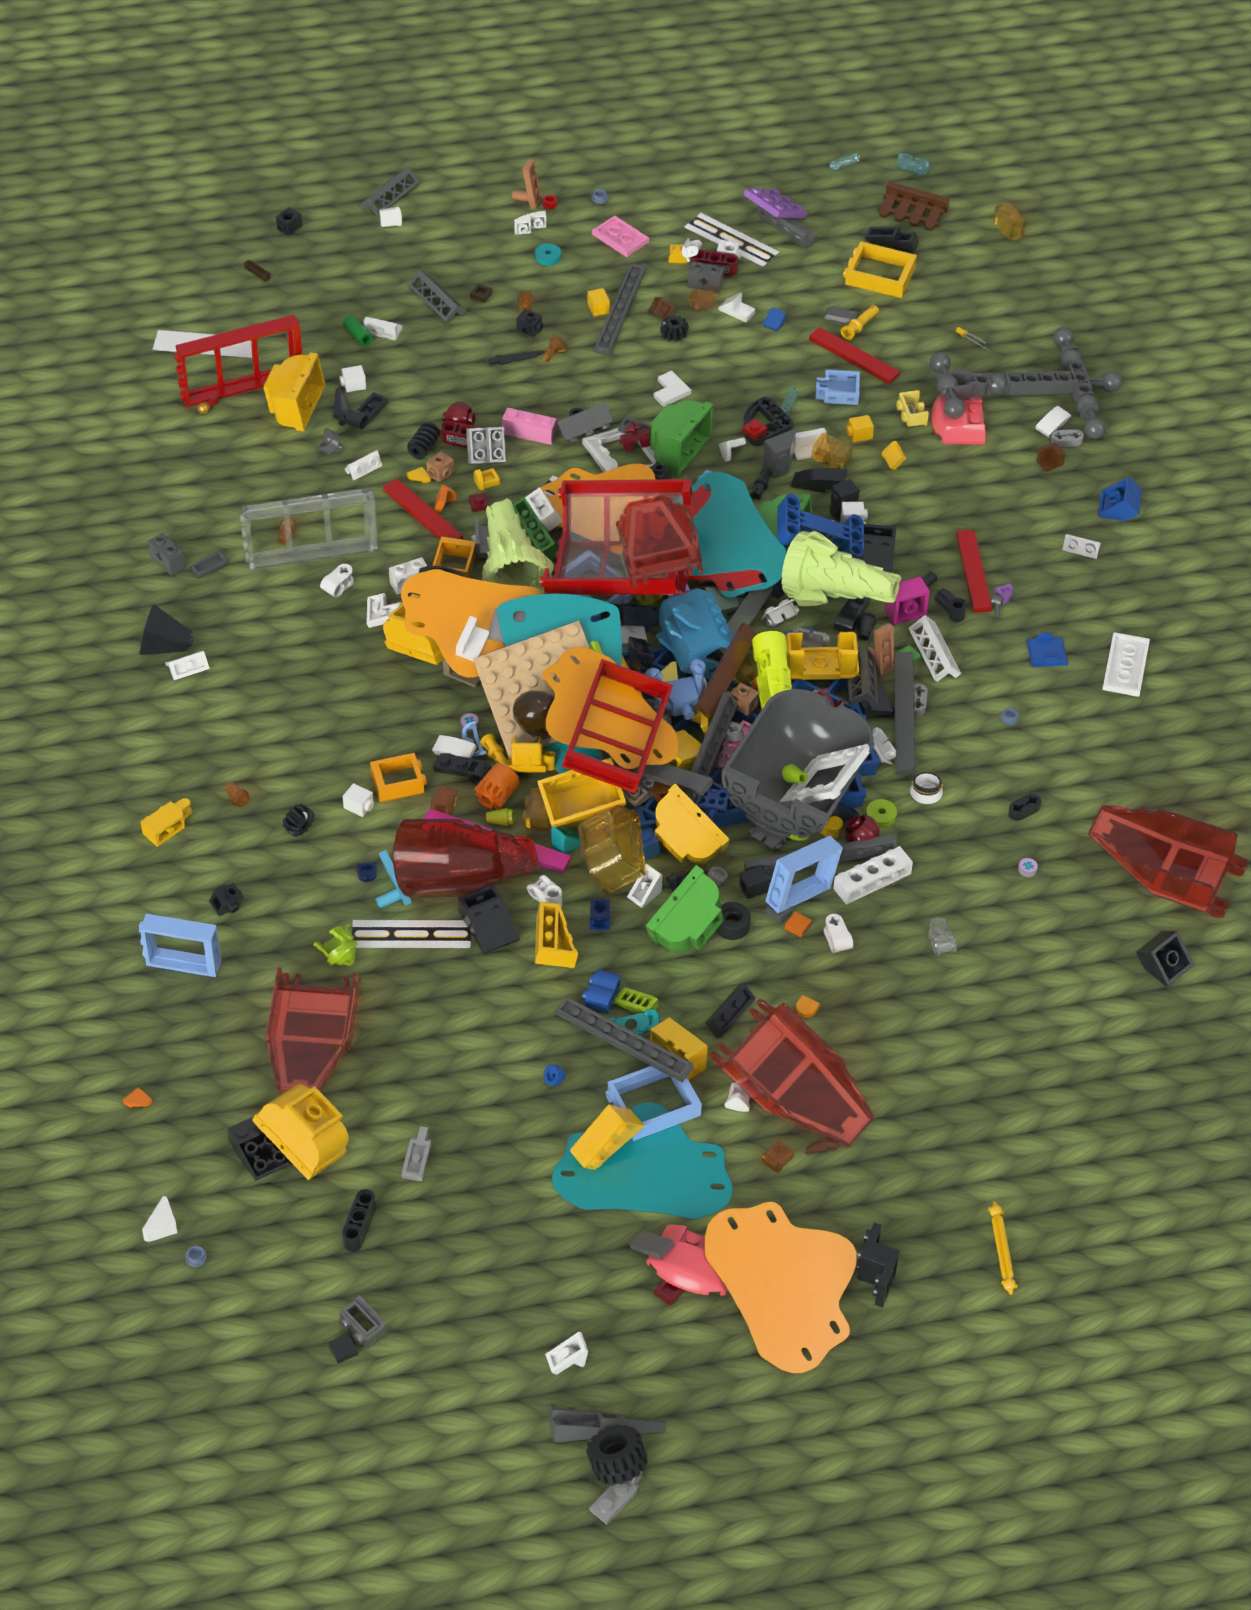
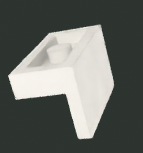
M365 317L364 327L373 336L396 341L402 330V325L370 317Z
M825 428L796 433L794 451L796 460L829 454Z
M472 616L467 621L456 645L455 655L470 661L479 657L489 636V631L476 626L477 618Z
M198 651L165 662L166 666L170 668L173 680L210 669L204 651Z

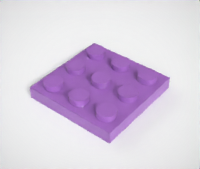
M752 188L744 190V196L777 218H806L808 212L803 210L801 205L794 204L789 197L782 196L777 189Z

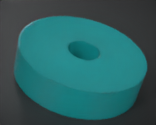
M542 244L535 250V259L542 265H555L561 260V249L554 244Z

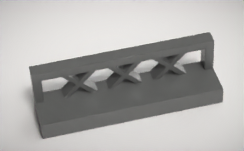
M406 167L359 205L363 210L369 206L374 214L378 216L380 214L379 210L373 202H381V209H387L418 184L419 181L409 167ZM407 175L412 180V184L405 183ZM395 185L401 186V193L395 191ZM385 193L391 194V201L385 200Z
M759 205L757 206L761 219L807 249L817 239V234L793 218H777Z
M421 270L418 271L408 285L448 323L456 312L463 316L467 311L430 275ZM421 279L422 287L416 288L415 285ZM431 289V296L426 297V290ZM440 298V305L435 306V299ZM450 307V312L445 316V308Z
M865 645L858 649L859 674L854 678L848 679L849 702L851 705H854L862 700H866L872 708L878 705L875 656ZM858 679H861L857 685H854Z

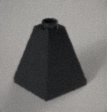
M152 604L143 632L139 655L186 651L187 647L192 646L194 637L191 636V630L158 606Z

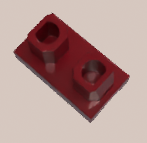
M634 421L630 422V427L624 428L625 434L620 435V445L623 444L626 452L635 450L634 441L640 440L641 448L650 446L651 429L642 430V425L635 426Z

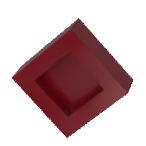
M486 493L469 495L472 513L485 511L487 506H489Z

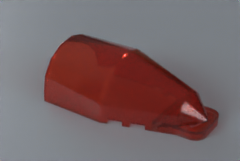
M404 819L396 832L393 846L394 874L398 887L404 896L460 897L491 884L496 885L519 874L533 873L539 866L535 844L528 836H514L494 829L489 831L477 824L473 826L463 823L464 820Z

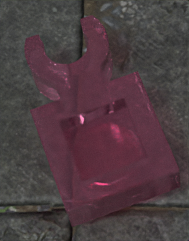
M724 739L723 750H719L716 757L715 770H723L737 748V741H734L733 746L729 747L727 746V739Z

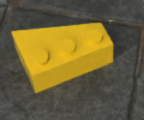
M540 902L536 915L535 964L574 968L578 952L573 946L572 936L566 927L567 923L560 904Z
M669 1017L650 1029L651 1042L693 1063L694 1068L687 1076L688 1080L706 1070L708 1046Z
M609 1104L569 1151L584 1168L596 1170L644 1128L645 1125L631 1109Z

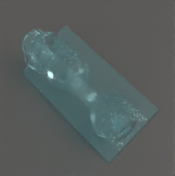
M904 152L899 153L898 159L900 160L895 165V167L923 176L926 175L931 167L929 165L930 162H927L926 159L916 157L914 161L912 155Z

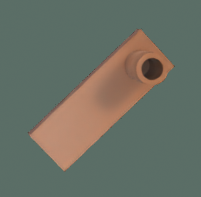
M528 159L522 168L527 191L514 190L512 198L513 200L528 201L530 208L536 209L542 197L535 161Z
M889 623L874 631L875 650L872 647L868 648L875 656L876 674L880 677L895 669L893 626Z

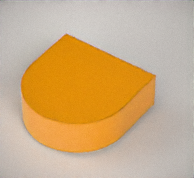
M804 995L796 1003V1013L802 1018L814 1016L820 1008V1003Z

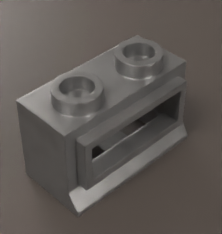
M360 1295L339 1311L341 1327L344 1330H349L358 1345L362 1344L367 1350L388 1335L387 1323ZM356 1312H361L368 1323L374 1327L366 1332L352 1315Z

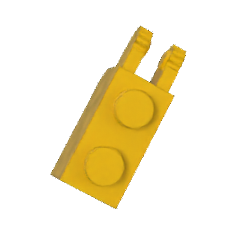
M183 798L176 803L170 801L150 816L145 817L141 821L143 835L158 847L185 828V819L192 813L190 800Z

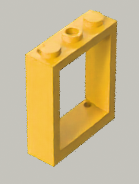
M860 241L858 248L855 247L853 258L850 257L848 268L846 267L844 270L845 284L902 298L916 268L917 255ZM861 257L904 267L898 281L855 271Z

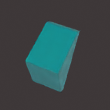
M558 826L551 829V846L556 851L569 855L587 841L575 829Z

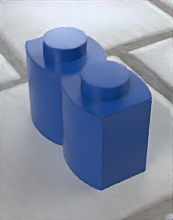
M598 969L595 974L591 975L590 987L585 989L582 1000L585 1001V1006L589 1009L608 1014L620 988L621 975Z

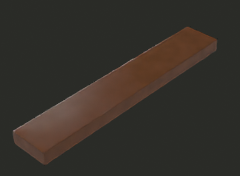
M742 623L695 705L707 718L712 717L723 692H726L752 645L753 637L757 635L746 623Z

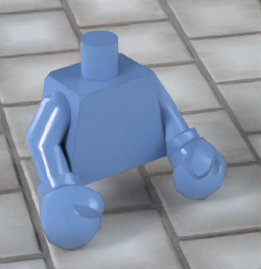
M697 658L691 660L689 665L693 677L666 682L673 685L665 710L671 716L683 715L686 720H690L695 716L694 712L697 711L695 705L704 691L703 679L706 669L704 661ZM650 668L645 672L647 676L661 681L663 679V674L657 668ZM654 697L656 704L660 706L662 699Z

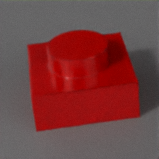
M753 419L742 427V432L756 440L767 433V427Z

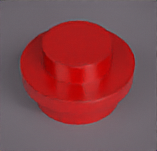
M546 195L542 200V206L549 210L554 209L558 206V200L554 195Z

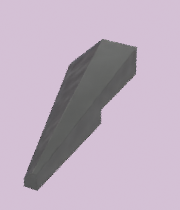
M549 1404L548 1407L550 1437L554 1443L591 1439L594 1435L598 1434V1431L605 1430L608 1426L614 1427L618 1424L620 1426L629 1425V1428L634 1427L640 1434L664 1432L666 1428L665 1420H645V1417H639L638 1420L625 1419L624 1414L597 1410H576V1407L556 1409V1404Z

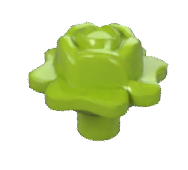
M652 597L644 598L643 603H640L641 605L652 607L661 606V603H657L656 598Z

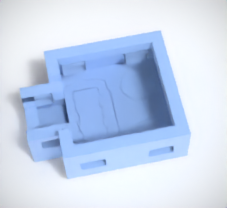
M826 370L825 378H817L816 399L824 400V403L858 405L860 372Z

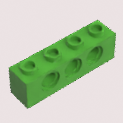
M524 496L512 504L515 514L518 513L520 522L535 547L553 561L556 559V552L559 549Z

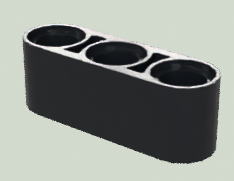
M369 1189L360 1190L356 1194L342 1231L344 1248L350 1252L358 1251L362 1247L376 1210L375 1195Z

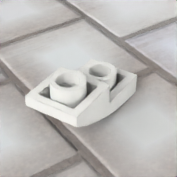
M545 211L530 213L514 220L515 235L529 234L531 229L546 228Z
M1056 406L1036 425V429L1050 438L1052 432L1058 428L1061 429L1071 417V414Z
M439 735L432 751L435 755L444 753L471 758L477 746L466 740Z

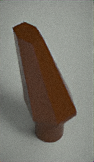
M828 1137L807 1146L805 1154L826 1152L827 1149L837 1150L838 1142L828 1141Z

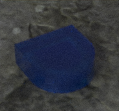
M376 862L357 863V876L360 881L371 882L377 877Z

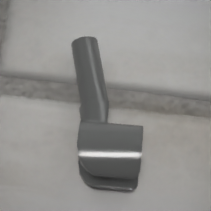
M993 594L991 605L995 606V619H999L1002 597Z

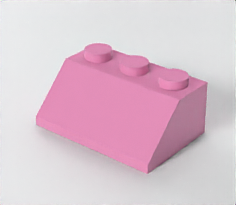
M507 408L502 418V427H504V435L552 445L559 430L557 422L561 419Z

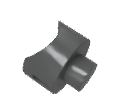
M328 428L325 429L323 440L316 448L326 455H330L333 452L337 454L342 448L340 435Z

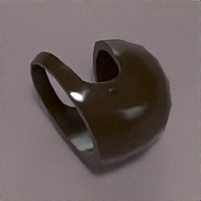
M531 690L522 693L516 698L513 705V718L521 730L534 738H538V736H541L542 739L551 738L548 732H543L540 729L546 727V717L554 697L545 691Z

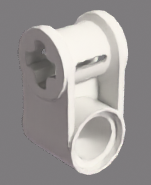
M348 564L339 565L334 571L323 578L320 585L321 589L335 598L339 597L354 583V579L351 576L352 567Z
M541 875L537 882L527 886V891L533 899L538 902L560 904V907H562V890L547 876Z
M838 914L828 915L823 932L831 952L836 953L852 949L853 940L843 918Z

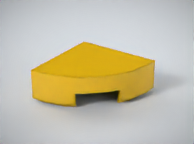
M423 467L407 473V478L411 481L431 482V478Z

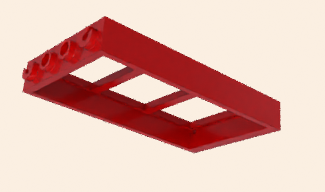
M295 315L176 345L174 357L176 363H178L176 371L180 377L177 379V382L181 389L179 391L181 401H184L187 407L207 402L215 397L221 399L264 387L272 369L260 372L257 339L287 331L289 357L302 355L300 324ZM250 341L254 374L224 381L220 348ZM214 350L217 383L189 391L185 357Z
M601 659L562 767L636 793L673 685ZM601 676L662 699L655 720L647 719L593 699ZM592 704L652 727L645 749L641 750L582 728L590 705ZM583 734L642 756L637 772L633 773L574 751L579 735Z

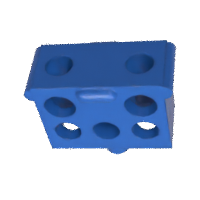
M708 789L707 795L700 796L697 806L700 809H705L703 812L710 820L714 816H728L730 803H732L729 799L730 793L728 790Z

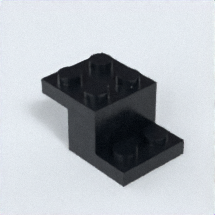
M874 1222L871 1230L867 1229L865 1233L864 1246L859 1248L855 1270L858 1271L857 1280L875 1285L873 1296L876 1297L875 1305L883 1308L897 1272L900 1250L879 1244L882 1225Z

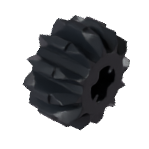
M674 314L672 317L667 316L666 319H663L660 326L663 338H668V341L674 340L675 342L676 340L682 341L683 338H686L689 330L686 318H681L680 315L676 317Z
M302 803L296 804L286 813L282 826L295 837L302 836L304 832H308L309 827H312L311 824L315 821V814Z

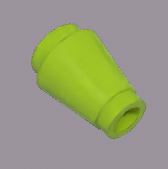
M789 764L782 770V777L787 783L803 784L808 779V775L794 764Z
M508 807L487 812L486 821L487 823L503 826L514 825L515 810Z

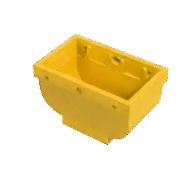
M318 353L295 355L284 360L281 365L274 364L264 385L270 413H275L279 424L293 427L296 431L305 430L326 386Z
M412 594L409 597L420 598L421 596ZM403 603L388 615L389 619L383 624V630L387 639L385 644L388 649L438 665L444 659L434 639L428 636L412 634L406 630L405 607ZM420 622L412 623L415 627L423 628L425 626L424 623Z
M612 758L602 760L603 762L614 765ZM573 770L537 781L552 828L557 826H579L607 817L609 813L615 812L626 805L621 788Z
M674 784L656 807V825L658 828L655 830V836L681 864L687 859L695 864H705L711 861L719 852L723 853L729 847L730 839Z
M303 1084L293 1086L266 1104L252 1119L308 1180L343 1157L347 1151L345 1148L348 1144L349 1136L345 1126L340 1121L343 1115L315 1086L311 1089Z

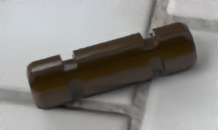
M251 260L244 262V268L264 281L271 279V273Z

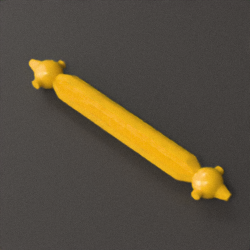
M993 1201L988 1211L993 1216L992 1225L1001 1274L1004 1279L1001 1284L1012 1295L1013 1290L1018 1285L1013 1279L1014 1274L1004 1220L1001 1216L1004 1214V1211H1002V1208L996 1201Z

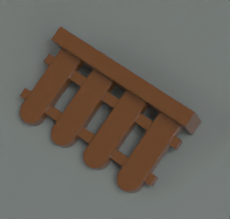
M889 181L886 186V193L883 196L885 200L882 205L878 206L879 215L882 218H887L889 214L895 215L894 219L896 222H902L907 218L910 219L911 226L916 227L921 222L925 223L927 231H932L935 227H939L940 222L938 220L940 215L947 213L949 198ZM895 202L900 203L897 210L893 209ZM910 206L915 207L912 214L907 213ZM925 211H930L928 218L923 217Z

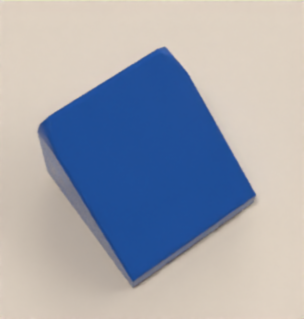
M772 307L763 322V326L778 331L786 321V313Z

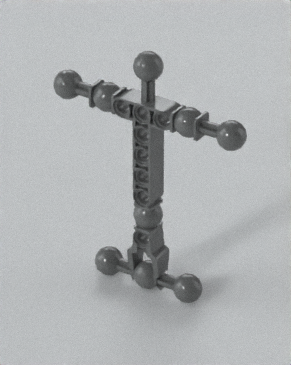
M1067 327L1058 328L1053 334V342L1057 347L1062 348L1059 359L1061 360V365L1065 368L1064 371L1011 372L1004 375L995 373L990 376L989 373H973L968 370L952 371L949 373L948 369L951 366V359L945 352L934 353L930 358V367L939 374L936 376L938 380L937 390L946 397L944 413L949 418L957 419L964 414L965 404L961 399L969 400L971 397L989 395V393L995 395L1002 394L1003 392L1005 395L1072 394L1076 403V409L1080 413L1079 417L1087 420L1084 425V432L1091 439L1101 438L1106 431L1105 423L1096 417L1099 406L1097 400L1093 397L1092 387H1102L1107 392H1115L1122 385V377L1115 371L1106 372L1102 377H1088L1082 362V356L1078 352V347L1071 346L1074 341V334Z

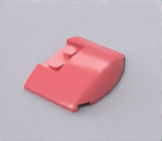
M939 394L932 407L931 422L935 434L943 438L941 442L943 444L985 445L982 397L974 396L969 400L961 399L965 404V412L960 418L952 419L944 413L946 397Z
M667 1225L661 1236L672 1239L675 1246L662 1260L649 1256L646 1264L648 1266L652 1264L660 1278L680 1289L702 1295L721 1291L720 1296L726 1295L728 1288L706 1259L705 1237L687 1230L688 1226Z

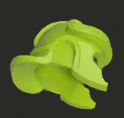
M347 924L344 929L339 926L331 929L329 932L334 937L325 942L324 945L320 942L313 944V946H316L328 958L326 962H329V965L335 963L351 966L355 963L357 941L353 940L354 936L349 932L350 924Z

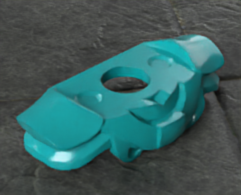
M653 1009L621 1018H609L625 1028L628 1021L635 1020L637 1027L631 1031L640 1036L661 1023L658 1012Z

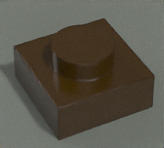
M477 283L470 293V298L485 303L493 293L492 288Z

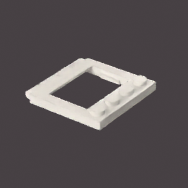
M618 428L585 437L582 440V444L602 472L618 467L616 460L611 458L608 449L602 445L618 440L620 435L625 434L618 431ZM650 446L642 448L653 463L651 465L647 464V466L654 465L656 463L654 458L655 451L651 450Z
M864 744L818 755L804 769V772L808 775L807 781L803 784L794 783L780 800L779 804L789 808L792 806L795 798L807 804L837 798L841 794L842 788L870 753L869 745ZM845 764L833 782L827 785L820 784L814 788H805L818 770Z

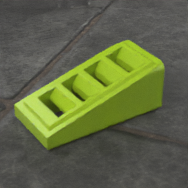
M626 987L613 1000V1003L634 1014L658 1008V998ZM625 994L628 995L626 1000H622Z

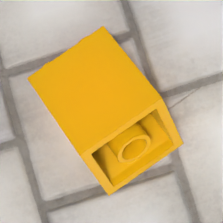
M685 730L675 732L679 745L678 754L675 759L666 764L691 771L702 744ZM656 749L652 750L657 758H662V755Z

